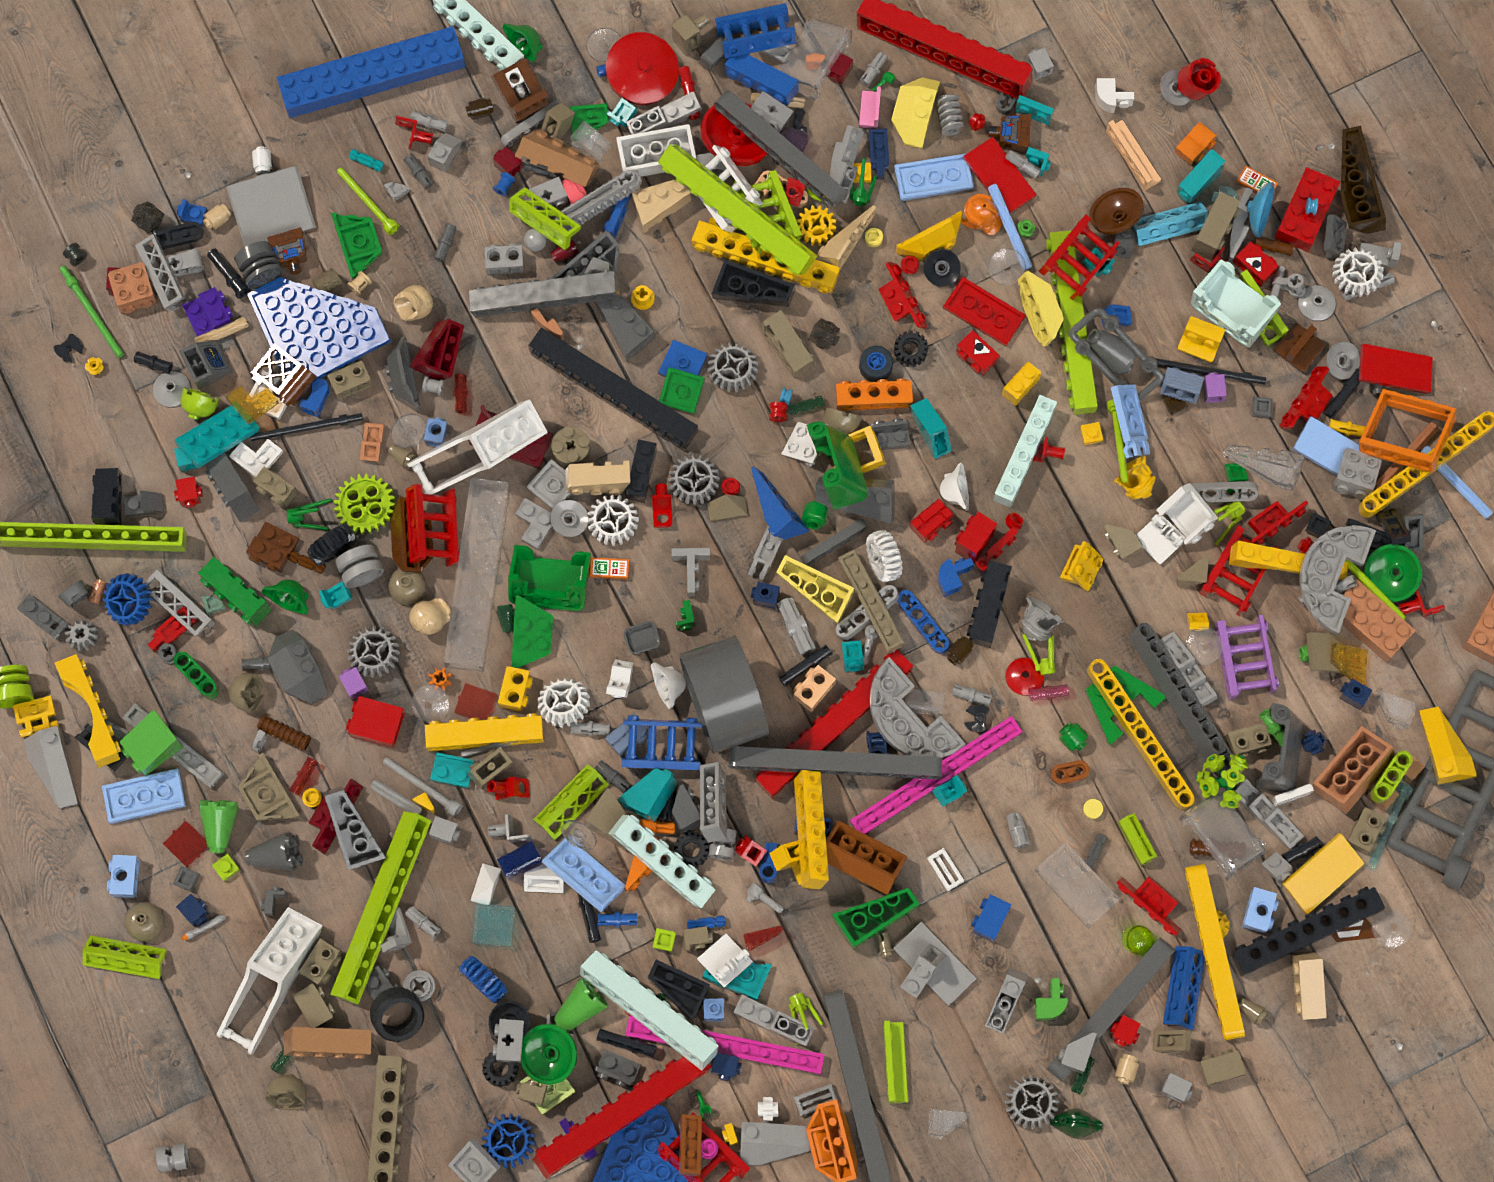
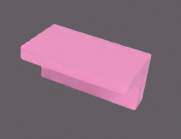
M877 86V92L862 91L860 128H878L880 86Z

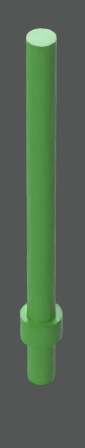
M65 265L61 266L59 270L66 279L65 283L74 291L117 358H121L124 353L79 287L78 280L75 276L71 275Z

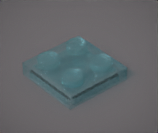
M475 904L472 944L512 947L515 907Z

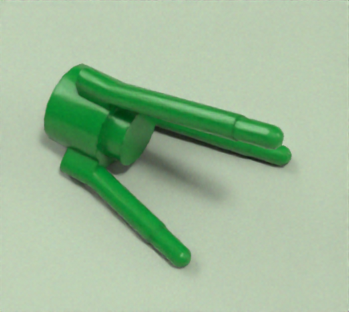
M865 158L862 159L859 188H856L854 191L852 184L850 190V200L856 206H866L867 202H870L877 179L876 176L873 177L867 193V190L863 188Z
M329 498L304 506L293 507V509H287L288 524H294L295 528L304 527L328 531V527L301 523V521L305 520L304 514L319 510L312 507L329 503L332 499Z

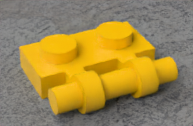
M51 695L13 705L17 724H25L26 729L19 730L21 738L29 737L43 729L59 727L57 720L53 722L49 720V717L56 716ZM42 719L43 724L33 727V721Z

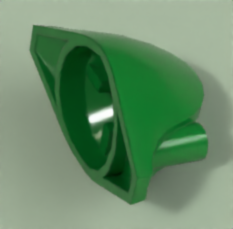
M503 24L502 29L508 40L524 55V58L534 63L537 59L536 53L543 49L538 32L528 25Z
M282 580L276 585L263 587L261 593L278 606L288 611L307 615L309 609L306 601L309 598V594L304 592L302 585L297 581Z

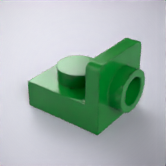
M1244 463L1225 464L1224 471L1228 482L1248 481ZM1227 489V493H1235V490Z
M690 600L682 601L683 607L680 608L682 619L686 620L675 622L676 630L689 631L695 626Z

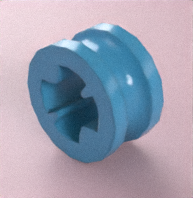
M1308 197L1306 214L1312 213L1316 215L1318 198L1311 200Z
M783 387L780 402H784L789 406L793 389L786 390Z

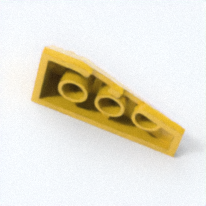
M1434 707L1419 710L1437 784L1477 777L1471 755L1440 708Z

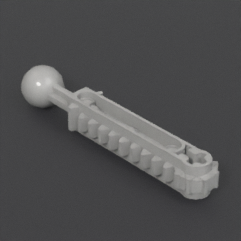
M636 170L624 171L618 177L616 176L613 180H609L605 185L603 184L600 188H596L595 191L590 192L587 196H583L582 199L577 200L574 204H570L569 207H565L560 212L579 225L584 224L585 221L597 216L598 213H602L603 210L608 209L611 205H615L617 201H621L624 197H628L629 194L640 189L642 179ZM562 225L567 231L572 229L569 225ZM534 228L528 230L523 238L525 247L534 252L542 250L546 246L548 239Z

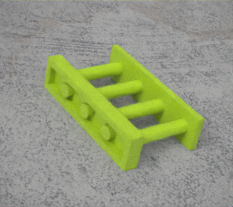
M776 170L770 171L765 182L750 186L757 191L770 190L772 197L761 200L763 202L761 206L752 204L758 209L771 205L776 206L778 214L768 217L775 222H783L785 230L800 241L802 234ZM740 189L738 193L745 198L744 191ZM750 240L751 246L755 248L757 254L761 253V244L756 240Z

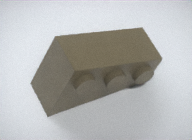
M1220 191L1191 249L1192 252L1212 260L1216 250H1221L1225 242L1222 239L1224 234H1229L1233 226L1230 223L1232 218L1236 219L1241 210L1238 207L1239 200Z
M782 310L763 321V336L794 378L813 366V354L809 349L805 348L802 339L796 334Z

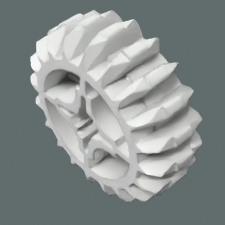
M1355 247L1353 252L1348 249L1345 254L1341 253L1339 258L1335 260V265L1332 268L1334 271L1332 277L1335 278L1334 283L1339 284V290L1345 289V294L1351 292L1352 297L1355 296V293L1362 297L1363 292L1368 296L1370 291H1376V288L1380 286L1384 275L1382 273L1384 269L1380 267L1382 262L1376 261L1377 255L1371 256V250L1365 253L1364 248L1358 251ZM1350 264V269L1344 273L1343 268ZM1372 271L1373 277L1366 281V275Z
M614 495L610 496V500H607V497L604 496V502L597 499L596 503L598 506H591L593 511L588 512V516L591 518L587 519V523L591 524L588 526V529L593 531L592 536H598V542L604 539L605 545L611 541L612 546H615V541H619V544L622 545L623 538L629 541L628 534L634 536L635 532L632 529H637L638 525L636 523L639 522V518L636 517L638 514L637 510H632L634 505H628V499H624L621 502L622 497L620 495L617 497V500H614ZM613 507H614V508H619V509L623 510L624 513H623V512H615V511H613L612 508H613ZM606 510L607 515L597 522L599 515ZM610 514L612 515V518L616 520V527L614 526V523L610 521ZM629 519L626 527L620 531L619 525L625 522L624 520ZM601 528H610L614 533H607Z
M886 530L873 532L866 540L867 557L869 558L872 570H874L878 579L883 582L896 580L902 574L903 569L897 543L894 541V537Z
M567 677L563 681L557 678L555 683L550 680V686L544 685L545 691H540L538 709L541 717L545 718L547 723L551 722L554 727L557 724L561 728L564 724L570 727L571 722L577 724L578 718L583 720V714H588L587 708L590 707L589 694L586 687L582 686L580 681L576 683L574 678L570 681ZM578 696L577 704L574 706L573 702L575 701V698ZM554 699L553 706L549 708L551 700Z

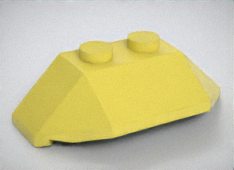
M922 77L900 86L891 121L902 138L904 145L923 148L940 81Z
M1026 271L1017 280L1020 286L1022 305L1035 338L1043 347H1046L1055 339L1064 320L1063 312L1058 305L1056 294L1053 292L1051 285L1033 273Z

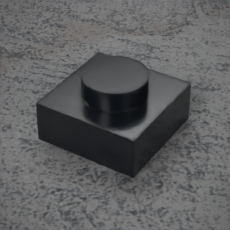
M1313 513L1305 531L1319 538L1326 533L1331 521Z

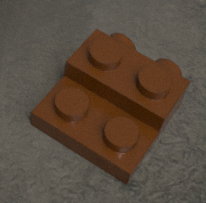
M265 521L259 534L253 538L246 553L250 561L256 564L261 562L265 564L268 570L272 572L277 570L282 573L291 552L295 550L300 539Z

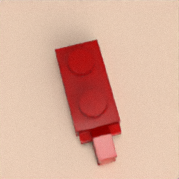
M1012 527L974 565L981 572L987 570L989 561L992 558L996 560L1003 553L1001 549L1006 544L1010 546L1017 539L1015 535L1018 531Z
M183 606L177 611V614L179 616H187V608ZM172 615L155 630V633L152 635L154 639L147 645L155 653L163 644H172L188 629ZM191 619V626L197 622V619Z

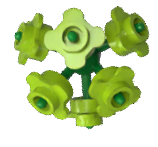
M1230 754L1231 761L1229 765L1231 768L1223 771L1225 756L1210 755L1207 758V762L1203 765L1202 772L1198 771L1196 776V783H1200L1199 789L1202 790V796L1204 798H1208L1210 795L1216 796L1219 788L1223 787L1227 791L1222 795L1223 800L1220 801V806H1227L1232 809L1238 808L1242 795L1234 790L1236 785L1245 779V776L1239 771L1249 767L1247 759L1240 754H1236V756ZM1218 771L1221 775L1219 779L1211 777V772Z

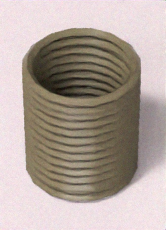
M333 268L314 280L312 279L317 290L329 293L343 285Z

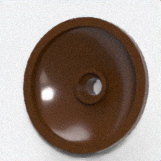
M1116 188L1107 191L1093 203L1089 213L1090 222L1094 229L1100 233H1122L1139 221L1144 211V202L1140 194L1133 189Z

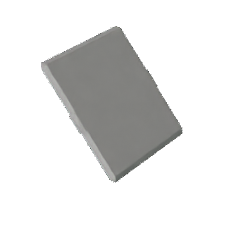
M298 166L269 174H261L256 176V178L226 187L244 247L259 241L269 242L267 239L269 236L300 227L303 232L316 228Z

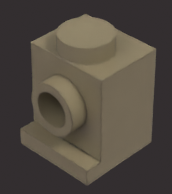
M707 926L684 930L687 952H691L690 948L694 947V950L705 949L709 943H713L712 931L708 932Z
M529 1080L527 1083L519 1082L516 1094L519 1095L518 1099L521 1101L543 1106L548 1086L543 1084L542 1087H539V1083Z

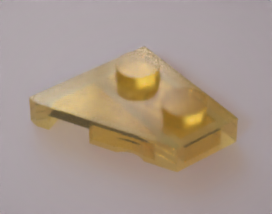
M1338 643L1332 644L1331 664L1348 679L1351 680L1353 678L1365 685L1368 650Z

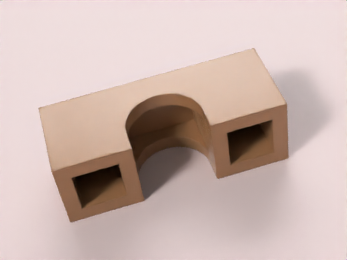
M1411 755L1412 764L1402 778L1408 784L1425 767L1413 755ZM1398 757L1399 764L1406 765L1405 759ZM1392 773L1387 774L1388 779L1391 781L1396 778ZM1374 781L1367 789L1369 793L1366 797L1384 812L1400 794L1394 790L1384 803H1376L1371 798V791L1377 783ZM1377 789V793L1380 797L1386 796L1384 790Z

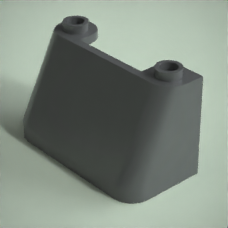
M1272 703L1269 707L1271 718L1275 723L1282 725L1284 730L1283 747H1280L1278 762L1271 761L1264 766L1262 776L1256 778L1255 788L1284 793L1293 790L1296 785L1304 724L1287 706Z

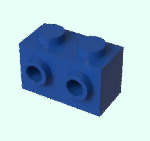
M991 894L988 899L984 898L979 907L982 909L980 917L976 915L971 924L974 927L972 933L994 943L1012 904Z

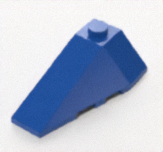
M753 466L751 470L765 521L770 526L768 528L769 532L774 537L778 536L783 540L807 533L809 529L798 514L786 506L788 502L779 493H775L777 491L775 486L762 471Z

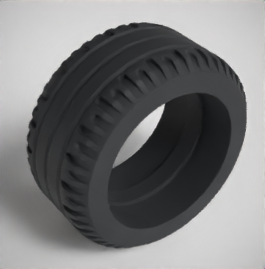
M393 987L384 990L376 996L370 1007V1020L378 1035L383 1039L401 1042L408 1038L410 1039L418 1033L424 1022V1009L416 994L404 987ZM408 1003L412 1006V1012L404 1023L397 1026H387L382 1023L383 1014L391 1005Z

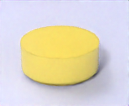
M878 228L868 229L865 233V243L870 247L880 246L883 242L882 231Z
M1096 799L1088 800L1083 806V813L1089 819H1097L1103 812L1102 803Z

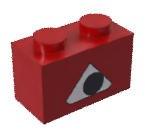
M1251 241L1235 257L1233 262L1243 272L1248 270L1260 287L1276 273L1279 266L1273 257H1268L1259 245L1253 244Z
M973 330L956 347L957 356L962 361L966 360L970 364L971 369L982 376L999 361L1000 355Z

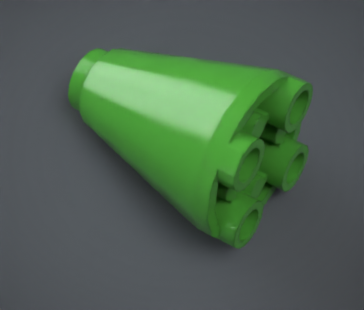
M200 800L199 811L209 852H225L239 810L238 802Z

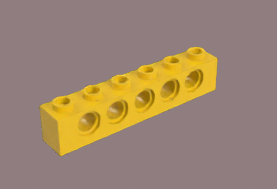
M802 770L794 779L802 888L821 889L829 881L821 772Z

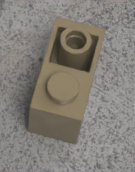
M1110 524L1104 525L1107 530L1104 534L1109 542L1113 541L1115 545L1113 550L1118 558L1121 557L1126 561L1145 550L1134 531Z

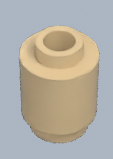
M223 203L216 205L203 215V223L208 229L216 230L229 220L231 213Z
M1123 1054L1122 1058L1119 1059L1114 1076L1118 1078L1117 1082L1124 1085H1129L1130 1082L1134 1083L1139 1066L1137 1057Z

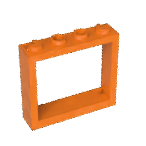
M1383 389L1359 441V452L1433 473L1456 421V408ZM1386 406L1446 421L1432 455L1372 439Z

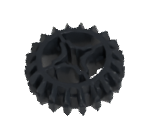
M348 524L339 525L314 541L308 548L307 553L315 565H324L349 549L356 542L357 536Z

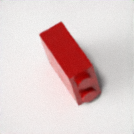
M359 696L358 700L354 701L352 705V712H354L352 719H348L346 725L348 735L356 739L395 748L405 715L404 708Z

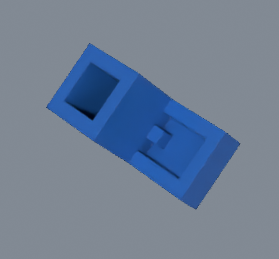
M949 558L941 565L938 574V585L943 597L962 590V583L958 575L973 570L974 564L971 558L967 560L965 558L959 559L954 565Z

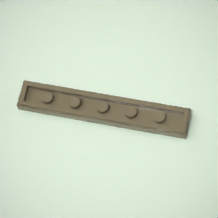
M853 549L838 557L888 654L905 646L856 550Z

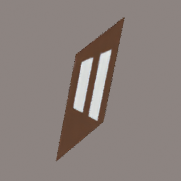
M1367 918L1331 935L1336 942L1381 937ZM1328 919L1320 920L1323 926H1329Z

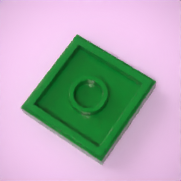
M669 367L659 401L668 407L695 414L705 377Z

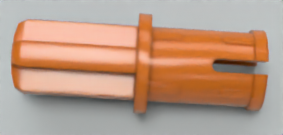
M638 818L640 821L639 825L643 828H649L654 834L673 835L675 833L676 826L674 823L659 822L657 819L655 822Z

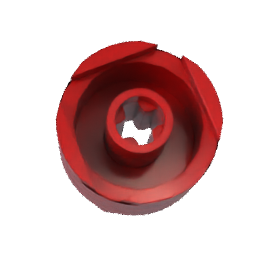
M1199 58L1182 67L1178 74V91L1189 99L1200 100L1217 90L1221 83L1220 72H1217L1215 63L1207 58Z

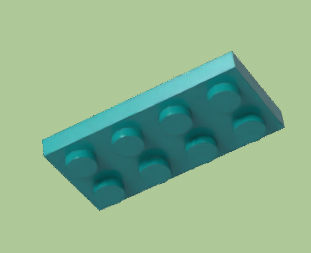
M235 402L176 438L175 444L197 468H200L259 432V426Z

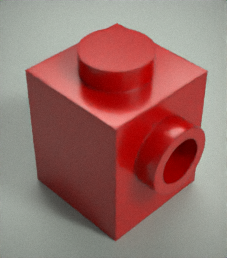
M195 477L176 480L177 490H174L175 500L179 501L182 507L192 508L196 504L201 503L200 497H203L201 485L198 486Z
M745 835L737 842L734 851L754 866H757L767 850Z
M1122 1015L1119 1022L1115 1021L1110 1030L1113 1033L1111 1039L1114 1040L1113 1043L1122 1048H1125V1046L1129 1047L1131 1043L1136 1044L1140 1035L1137 1031L1141 1023Z

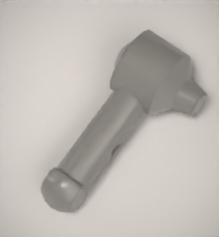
M873 625L865 629L864 665L869 663L873 642L879 636Z
M752 883L746 890V900L748 902L760 899L778 914L783 912L784 907L766 895L759 884Z

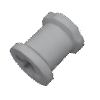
M425 376L422 393L432 392L442 396L445 384L444 379L439 381Z

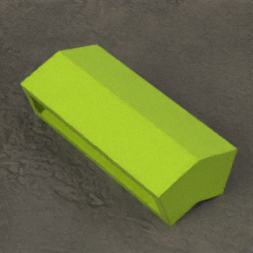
M1135 813L1124 817L1118 822L1140 866L1151 862L1157 857Z

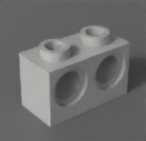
M511 243L507 246L490 245L485 247L487 275L524 273L522 245ZM512 255L518 256L516 260L509 259ZM498 256L499 260L491 261V258Z

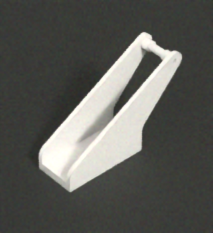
M528 399L413 459L407 465L412 467L414 472L417 473L423 484L425 494H434L479 471L490 469L548 432L532 402ZM470 439L482 462L433 487L431 481L427 479L422 470L423 467L420 462L462 441Z
M289 907L286 909L249 959L244 979L217 1032V1037L222 1038L224 1036L227 1039L240 1043L242 1047L248 1049V1053L251 1055L255 1052L297 978L299 970L315 946L321 933V924ZM260 973L277 982L278 986L275 996L252 1041L249 1038L236 1034L234 1030L228 1027Z

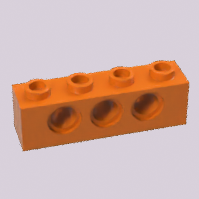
M904 378L897 379L896 381L881 379L877 382L861 380L858 383L842 381L836 384V405L839 411L910 408V405L913 404L912 380L907 381ZM894 390L898 394L896 396H891L888 394V392ZM872 391H876L879 395L877 397H872L869 393ZM853 392H857L860 394V396L858 398H853L850 394Z

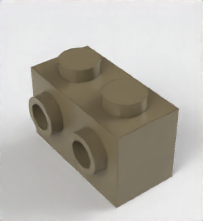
M362 360L359 362L353 361L347 367L333 370L327 375L338 401L373 386Z
M265 466L253 480L256 487L255 490L263 496L265 494L269 496L270 500L278 506L281 504L287 508L298 494L293 485Z
M1264 723L1228 732L1225 736L1232 754L1235 756L1240 754L1245 758L1255 752L1257 755L1266 753L1272 745Z
M501 747L496 751L492 749L485 755L486 758L483 761L479 762L478 760L469 767L471 770L468 776L480 790L512 764V760Z
M1364 807L1347 838V842L1354 850L1364 855H1367L1370 851L1373 852L1378 844L1375 841L1378 834L1382 835L1386 828V824H1384L1386 817Z
M319 939L299 970V973L321 987L330 980L332 969L334 967L337 968L341 963L342 952L324 940Z
M314 983L294 994L293 998L310 1027L322 1028L335 1020L333 1014L336 1012L330 1003L326 1004L323 997L326 995L320 986L316 987Z
M1233 1049L1222 1051V1055L1214 1057L1213 1054L1202 1057L1203 1061H1200L1198 1065L1205 1087L1246 1074L1239 1051L1233 1052Z

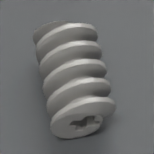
M952 94L939 96L936 100L938 101L937 107L940 114L941 132L946 136L956 135L960 133V128L964 127V123L960 122L963 120V116L959 115L962 113V110L958 109L961 104L956 102L959 100V96Z

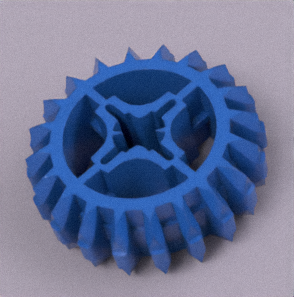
M129 573L120 574L116 578H112L110 583L105 585L108 590L103 592L106 595V598L102 599L106 601V605L103 608L109 610L106 615H112L111 620L126 626L143 621L145 616L150 614L147 609L153 607L149 604V601L153 600V598L149 597L152 591L146 589L149 584L143 583V578H138L137 575Z
M469 956L459 967L460 972L491 1002L497 1003L508 992L500 979L476 957Z
M510 1113L509 1119L506 1120L505 1114H502V1121L494 1117L495 1125L488 1122L491 1130H483L488 1134V1137H481L483 1141H487L482 1147L484 1149L489 1148L487 1153L489 1155L492 1154L491 1157L494 1160L497 1159L499 1165L503 1161L504 1168H507L508 1162H511L512 1168H515V1161L522 1165L523 1161L520 1158L524 1157L528 1160L529 1156L526 1155V1152H534L533 1149L529 1148V1145H536L535 1141H530V1138H534L535 1134H528L533 1128L532 1126L525 1128L528 1123L526 1119L519 1123L521 1120L520 1115L513 1120L514 1116ZM504 1125H515L521 1130L508 1133ZM499 1129L501 1139L493 1146V1136ZM504 1132L509 1138H514V1141H512L513 1150L507 1143H503V1141H506L504 1139ZM522 1136H525L524 1146L522 1150L518 1152L516 1148V1142L519 1139H521ZM506 1148L512 1152L513 1156L502 1157L496 1152Z

